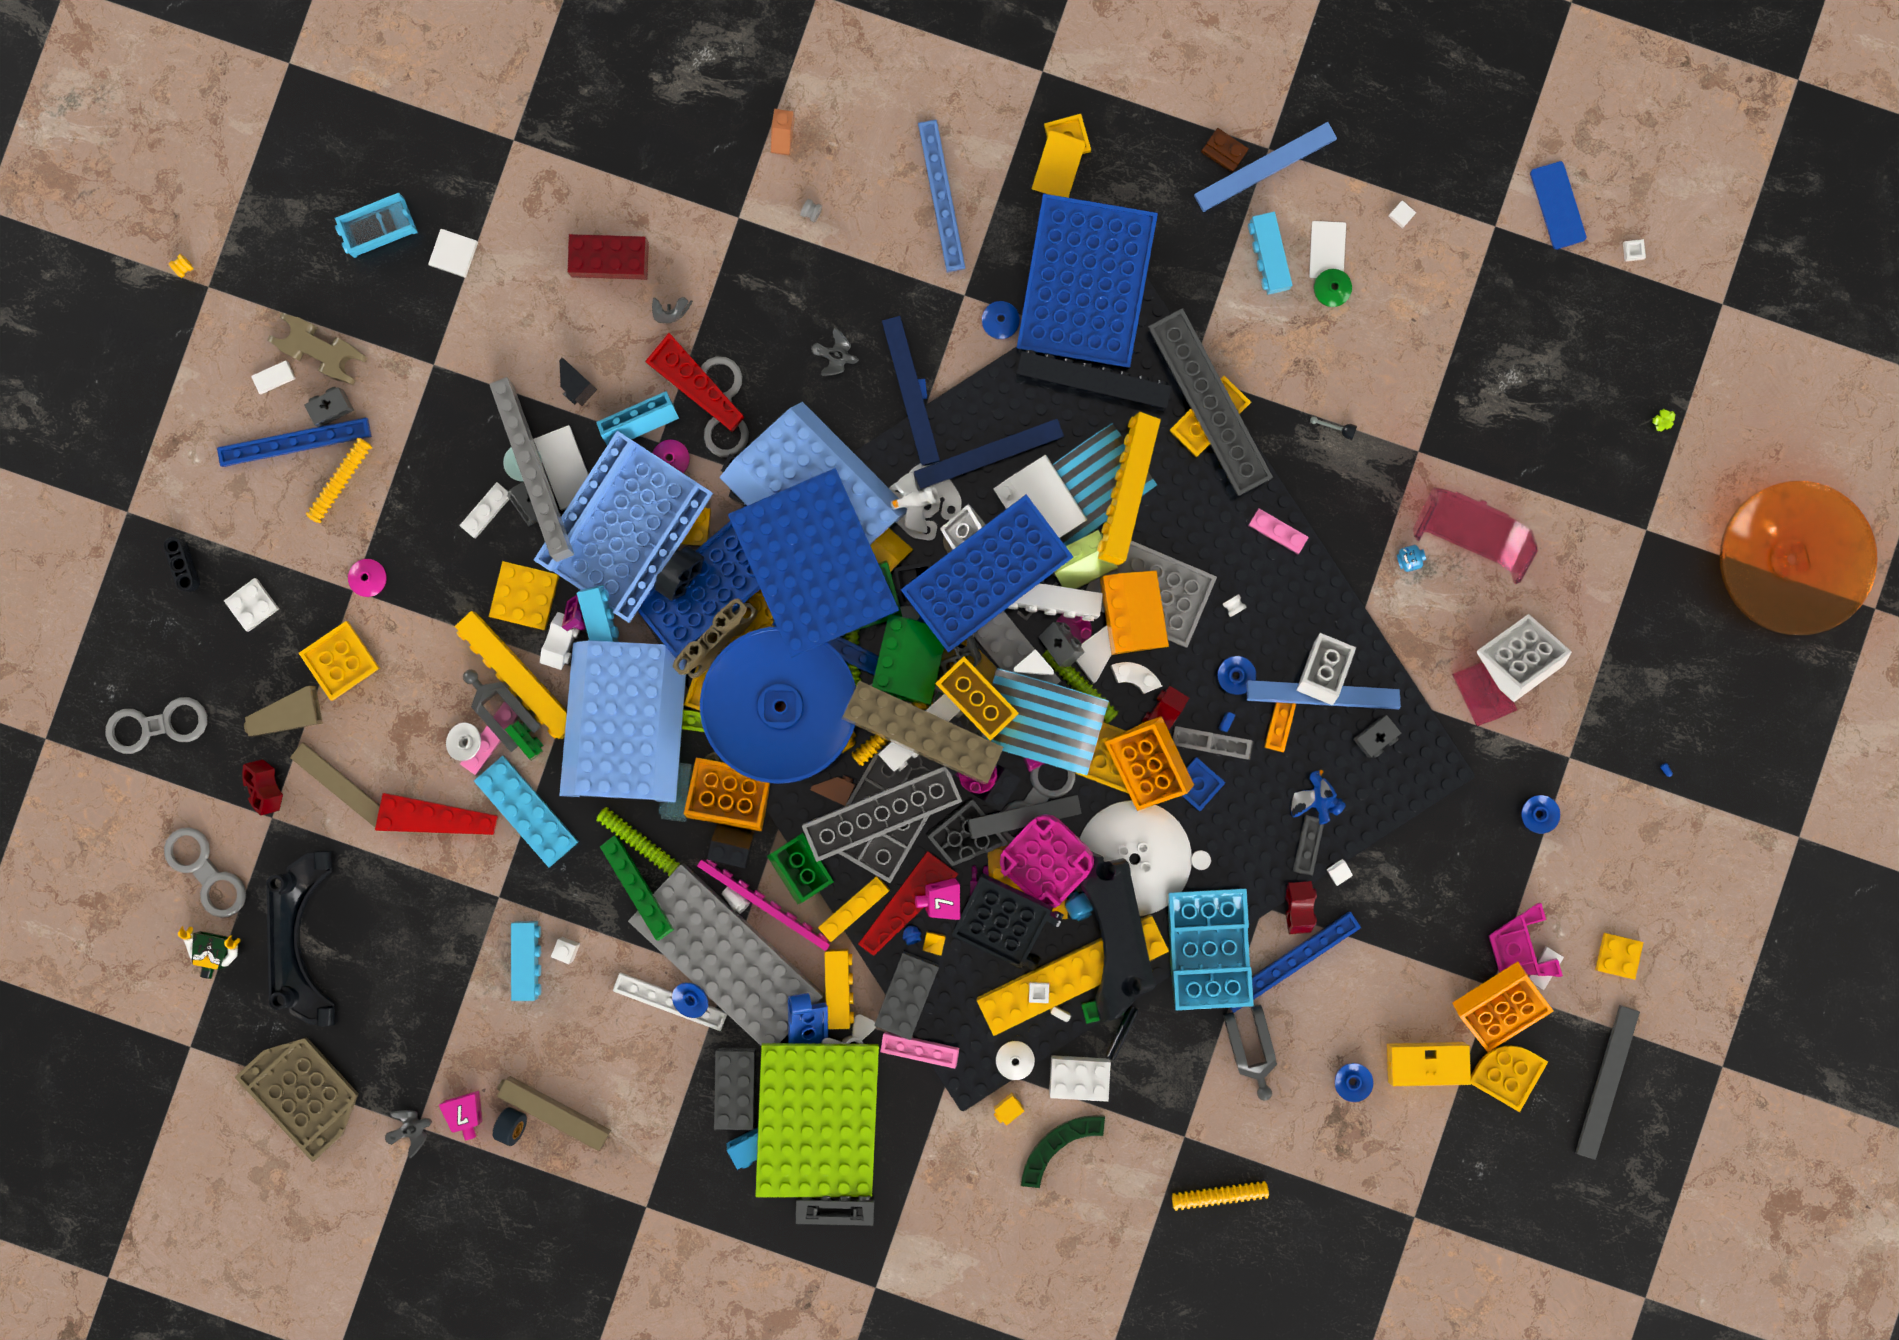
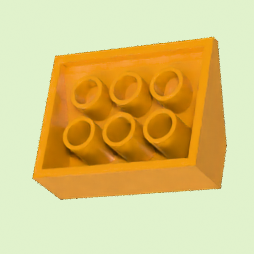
M1157 571L1102 576L1100 578V586L1103 593L1102 598L1111 654L1116 655L1169 647Z
M1162 716L1144 722L1105 741V745L1137 811L1188 794L1194 786Z
M696 758L684 815L686 818L762 831L770 783L748 778L724 762Z
M1518 961L1452 1003L1459 1017L1487 1052L1553 1012L1549 1003Z

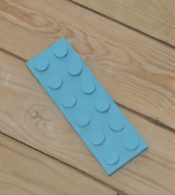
M501 756L474 780L476 785L548 867L555 864L579 842L505 756Z

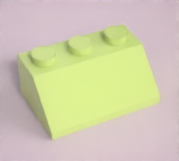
M1099 530L1066 546L1073 558L1054 572L1062 587L1078 589L1118 569L1117 565L1098 559L1099 551H1097V547L1103 538Z

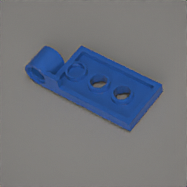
M809 993L788 996V1043L821 1044L824 1038H828V1006L826 1002L811 1005ZM813 1030L809 1035H804L805 1031Z

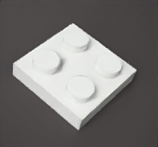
M257 578L252 579L224 600L247 632L279 610V607Z

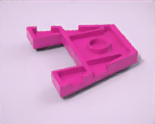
M1542 903L1535 904L1488 935L1499 973L1518 961L1528 975L1563 976L1557 958L1537 963L1527 925L1546 920Z

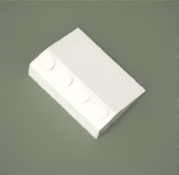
M1046 455L994 488L1006 509L1027 494L1059 538L1087 521L1086 516Z
M1529 614L1477 651L1498 688L1513 702L1563 667L1572 653L1571 650Z

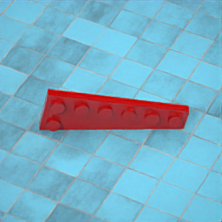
M670 333L666 335L645 361L651 368L731 432L745 418Z
M383 793L375 830L494 835L498 815Z
M927 851L858 945L874 956L924 908H916L915 896H925L926 885L954 879L958 873Z

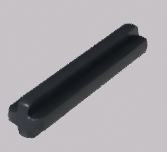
M1130 1006L1127 1009L1106 1053L1107 1058L1116 1060L1138 1014L1137 1008Z

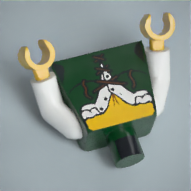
M183 926L178 932V936L184 940L188 954L192 959V964L202 966L200 974L202 978L212 979L214 969L225 968L238 956V943L240 939L232 938V935L227 937L203 931L191 934L193 927H188L187 931H185Z

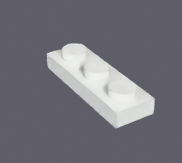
M496 482L459 526L476 539L508 502L509 498L507 495L509 491Z

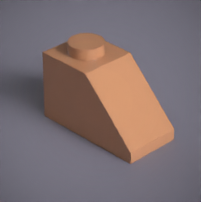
M774 109L771 153L790 155L795 123L793 111Z
M843 775L842 778L838 776L814 785L810 790L845 806L856 784L852 783L854 779Z

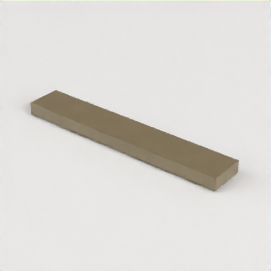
M301 743L290 758L375 827L380 804L309 746Z

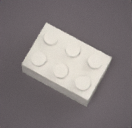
M1320 633L1314 641L1296 691L1333 705L1341 692L1356 647Z
M1051 1055L1050 1098L1108 1101L1110 1060L1106 1058Z

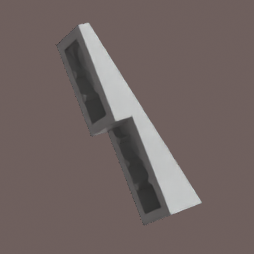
M1175 726L1173 741L1179 747L1250 760L1252 740Z

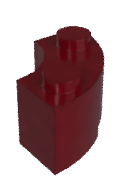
M1171 686L1166 691L1161 690L1156 699L1158 703L1151 713H1146L1142 722L1162 716L1168 731L1170 730L1189 700L1188 696Z
M263 759L243 764L242 772L244 787L247 786L250 794L248 800L260 816L280 811L283 794L275 782V769Z
M1311 881L1289 883L1287 886L1286 901L1288 902L1289 911H1286V921L1289 934L1311 933L1317 924L1316 915L1314 914V902L1317 898V893Z

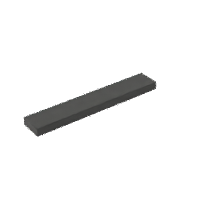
M1078 795L968 819L967 822L971 839L1026 827L1039 815L1048 814L1062 819L1082 813Z

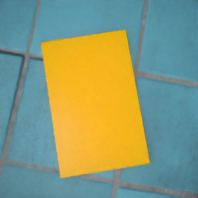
M1050 130L1032 189L1049 195L1069 198L1086 142Z

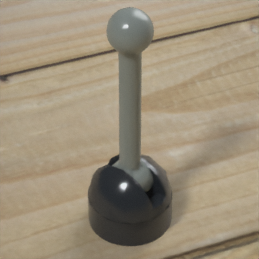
M1317 417L1310 419L1312 424L1318 423L1342 431V435L1349 440L1353 439L1357 428L1353 424L1340 427L1318 420Z

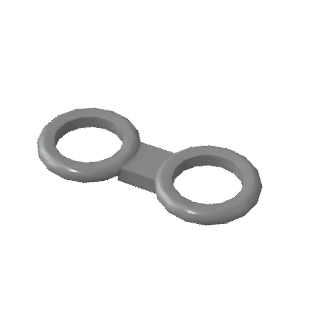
M716 356L708 359L700 367L705 373L712 366L718 364L726 365L733 371L734 383L727 392L723 393L732 403V397L738 393L742 385V373L739 366L727 357ZM714 417L710 419L704 429V441L706 447L713 454L728 458L729 454L736 456L745 449L749 439V431L743 420L738 425L741 431V439L738 445L729 450H722L716 447L712 441V431L719 421Z
M190 697L177 698L165 707L163 714L146 717L142 712L135 709H122L115 712L109 718L105 736L109 745L114 750L123 754L138 752L148 744L151 736L165 733L171 739L178 742H191L198 739L204 733L207 726V713L197 700ZM181 705L193 707L198 714L196 729L187 735L177 733L171 725V715ZM126 716L136 718L142 727L140 740L131 746L122 745L115 736L117 722Z
M1040 766L1030 771V781L1033 788L1025 800L1011 802L1001 812L1047 802L1049 798H1059L1066 795L1072 789L1075 782V772L1067 770L1068 778L1065 785L1061 789L1050 791L1040 784L1038 780ZM1008 831L1001 832V835L1008 843L1015 839Z
M188 827L174 831L167 838L164 846V856L168 865L175 871L193 873L202 884L200 891L201 903L211 915L223 918L238 913L246 899V889L242 880L235 874L218 871L208 859L210 854L209 842L206 836L199 830ZM184 835L194 837L201 847L199 859L191 865L179 863L173 855L175 842ZM219 880L230 881L237 890L236 902L229 909L222 910L216 908L210 901V888Z

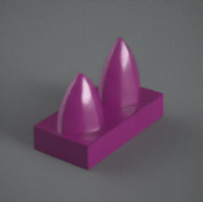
M577 594L568 600L566 604L562 628L567 632L573 627L579 630H586Z

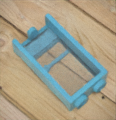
M400 193L335 218L337 223L335 225L336 231L344 240L342 246L345 252L354 258L410 234L418 233L406 201Z

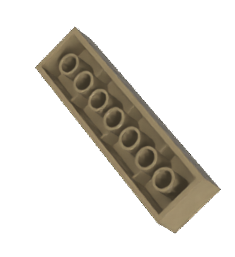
M861 681L857 683L841 718L984 785L988 783L1004 748Z

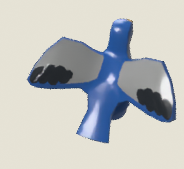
M1323 770L1314 771L1310 774L1309 779L1313 783L1314 789L1294 793L1291 806L1293 817H1298L1314 807L1319 813V825H1323L1330 821L1329 812L1338 815L1344 810L1346 804L1341 798H1336L1337 794L1334 788L1325 778L1322 779Z

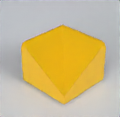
M927 931L923 951L941 956L946 935Z

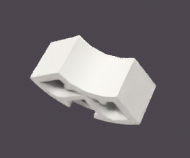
M557 612L551 622L548 636L542 647L540 663L562 670L564 664L570 662L572 653H570L571 648L581 630L573 627L567 632L562 628L564 614Z
M1131 662L1110 665L1117 683H1131L1142 694L1162 687L1158 678L1142 665Z

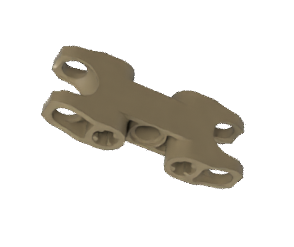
M281 313L279 318L290 325V334L285 339L269 336V342L274 344L283 353L298 361L306 353L322 362L318 371L337 381L354 385L356 380L346 374L345 364L350 359L366 362L368 357L360 353L354 346L337 337L334 338L331 345L314 336L318 327L299 317Z
M739 598L729 602L715 615L710 628L697 641L690 642L674 660L673 668L678 674H688L690 678H697L710 668L724 646L734 636H740L750 626L757 616L758 611L751 603L744 604ZM739 604L740 607L735 612H732L733 606ZM747 608H750L751 616L744 618L743 615L746 613ZM717 635V641L714 643L713 639ZM686 659L688 662L685 664L684 670H681L679 663L681 660ZM699 666L696 673L691 672L693 668Z

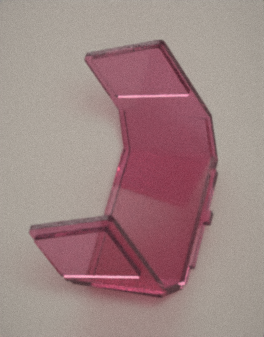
M1433 487L1413 528L1416 540L1420 541L1424 532L1431 533L1497 562L1511 572L1514 584L1520 583L1538 552L1533 531L1519 521L1509 517V514L1486 505L1487 502L1482 499L1479 502L1459 492L1454 493L1446 489Z

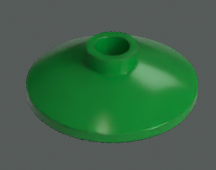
M1328 269L1316 278L1314 293L1318 301L1323 305L1338 307L1344 304L1351 296L1352 283L1345 272L1339 269ZM1333 283L1338 286L1337 290L1332 289L1331 285Z

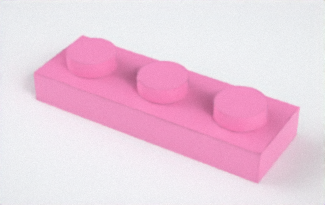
M1257 509L1248 525L1296 554L1300 553L1309 538L1261 509Z

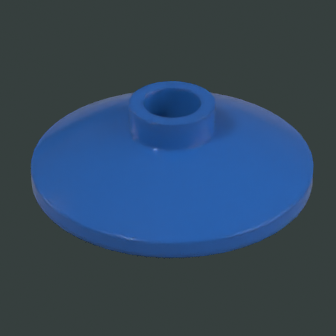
M994 302L987 306L983 312L982 326L985 332L995 339L1009 338L1019 327V313L1008 302ZM998 316H1003L1005 320L999 322L997 318Z
M1230 657L1223 661L1218 669V682L1230 694H1244L1247 692V681H1256L1255 667L1244 657ZM1234 672H1237L1239 674L1238 679L1233 678L1232 675Z
M1533 796L1523 805L1521 811L1522 821L1534 833H1548L1555 829L1560 821L1559 806L1548 796ZM1537 811H1541L1542 813L1541 817L1539 818L1536 816Z
M681 983L674 989L672 1001L677 1011L689 1018H698L707 1011L708 998L699 986L693 983Z
M1346 1064L1338 1070L1335 1076V1089L1344 1100L1360 1102L1366 1099L1372 1092V1074L1361 1064ZM1351 1078H1355L1356 1080L1355 1084L1353 1085L1349 1083Z

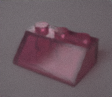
M1482 661L1452 674L1476 726L1499 719L1517 710L1515 703L1498 688Z

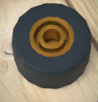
M511 1107L504 1109L494 1124L493 1138L507 1146L516 1144L525 1130L527 1124L526 1114Z

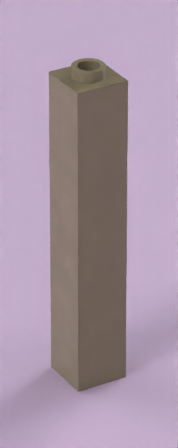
M511 1076L506 1080L502 1079L497 1088L499 1090L497 1097L597 1151L601 1150L611 1132L605 1126Z

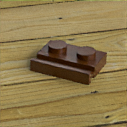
M1217 127L1201 152L1233 173L1249 148Z

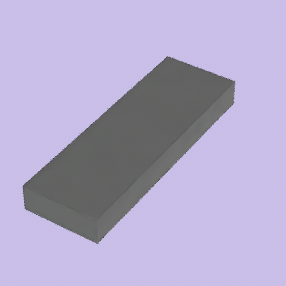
M1308 815L1304 817L1293 872L1313 876L1324 824L1319 825V818Z

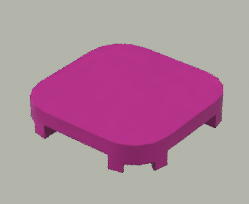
M1048 814L1039 815L1034 818L1000 855L1002 874L1004 876L1007 875L1024 893L1053 906V908L1059 906L1089 875L1094 865L1093 853L1088 846L1058 818Z

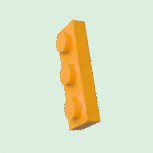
M1275 703L1264 748L1279 752L1285 751L1296 707L1295 703Z

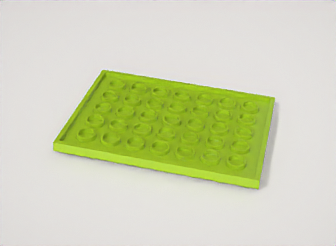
M761 1043L756 1197H872L878 1044Z

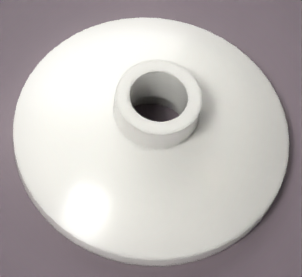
M460 723L454 726L446 739V748L449 755L458 761H466L474 757L481 745V736L478 729L469 723Z
M1010 1041L1004 1044L997 1053V1068L1008 1079H1023L1031 1073L1034 1067V1054L1030 1047L1023 1042ZM1014 1058L1019 1060L1017 1065L1012 1064Z

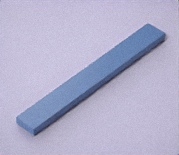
M937 119L920 122L918 127L946 272L965 269V263Z
M1326 122L1194 194V197L1201 210L1205 212L1334 142L1337 137L1329 123Z
M1248 680L1246 683L1247 701L1398 710L1401 707L1400 689L1342 686L1339 697L1333 705H1330L1296 691L1299 683Z

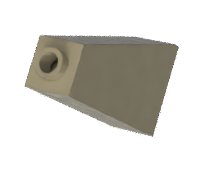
M306 686L245 717L244 729L248 733V737L323 724L316 686Z

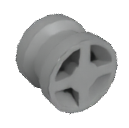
M807 199L800 216L808 217L810 221L815 223L822 211L823 205L814 204L813 200Z

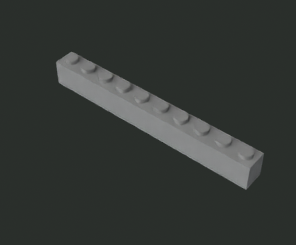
M507 377L490 383L491 391L549 554L556 562L574 555L515 387Z

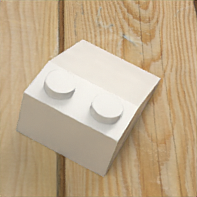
M968 504L943 525L940 530L953 550L986 524Z

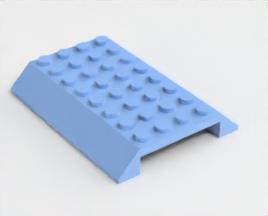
M803 402L789 408L734 458L720 476V479L748 506L836 468L870 545L894 522L897 523L907 513V508L905 507L892 509L891 501L899 498Z
M617 431L561 517L574 555L556 562L550 556L547 545L544 543L534 561L549 571L555 572L580 590L604 585V589H607L609 593L608 603L609 607L613 609V613L630 623L657 582V575L662 572L665 565L673 557V554L677 551L714 493Z
M589 640L573 643L559 796H591L676 802L686 674L680 675L673 668L676 658L664 644ZM686 659L681 660L679 663L681 670L685 668Z

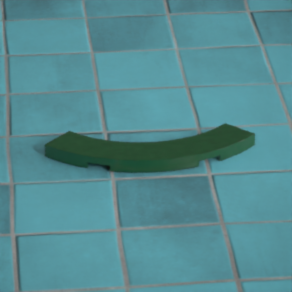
M1092 1115L1075 1118L1064 1122L1048 1132L1029 1155L1020 1185L1023 1187L1040 1188L1043 1173L1054 1154L1073 1140L1090 1136H1103L1105 1116Z

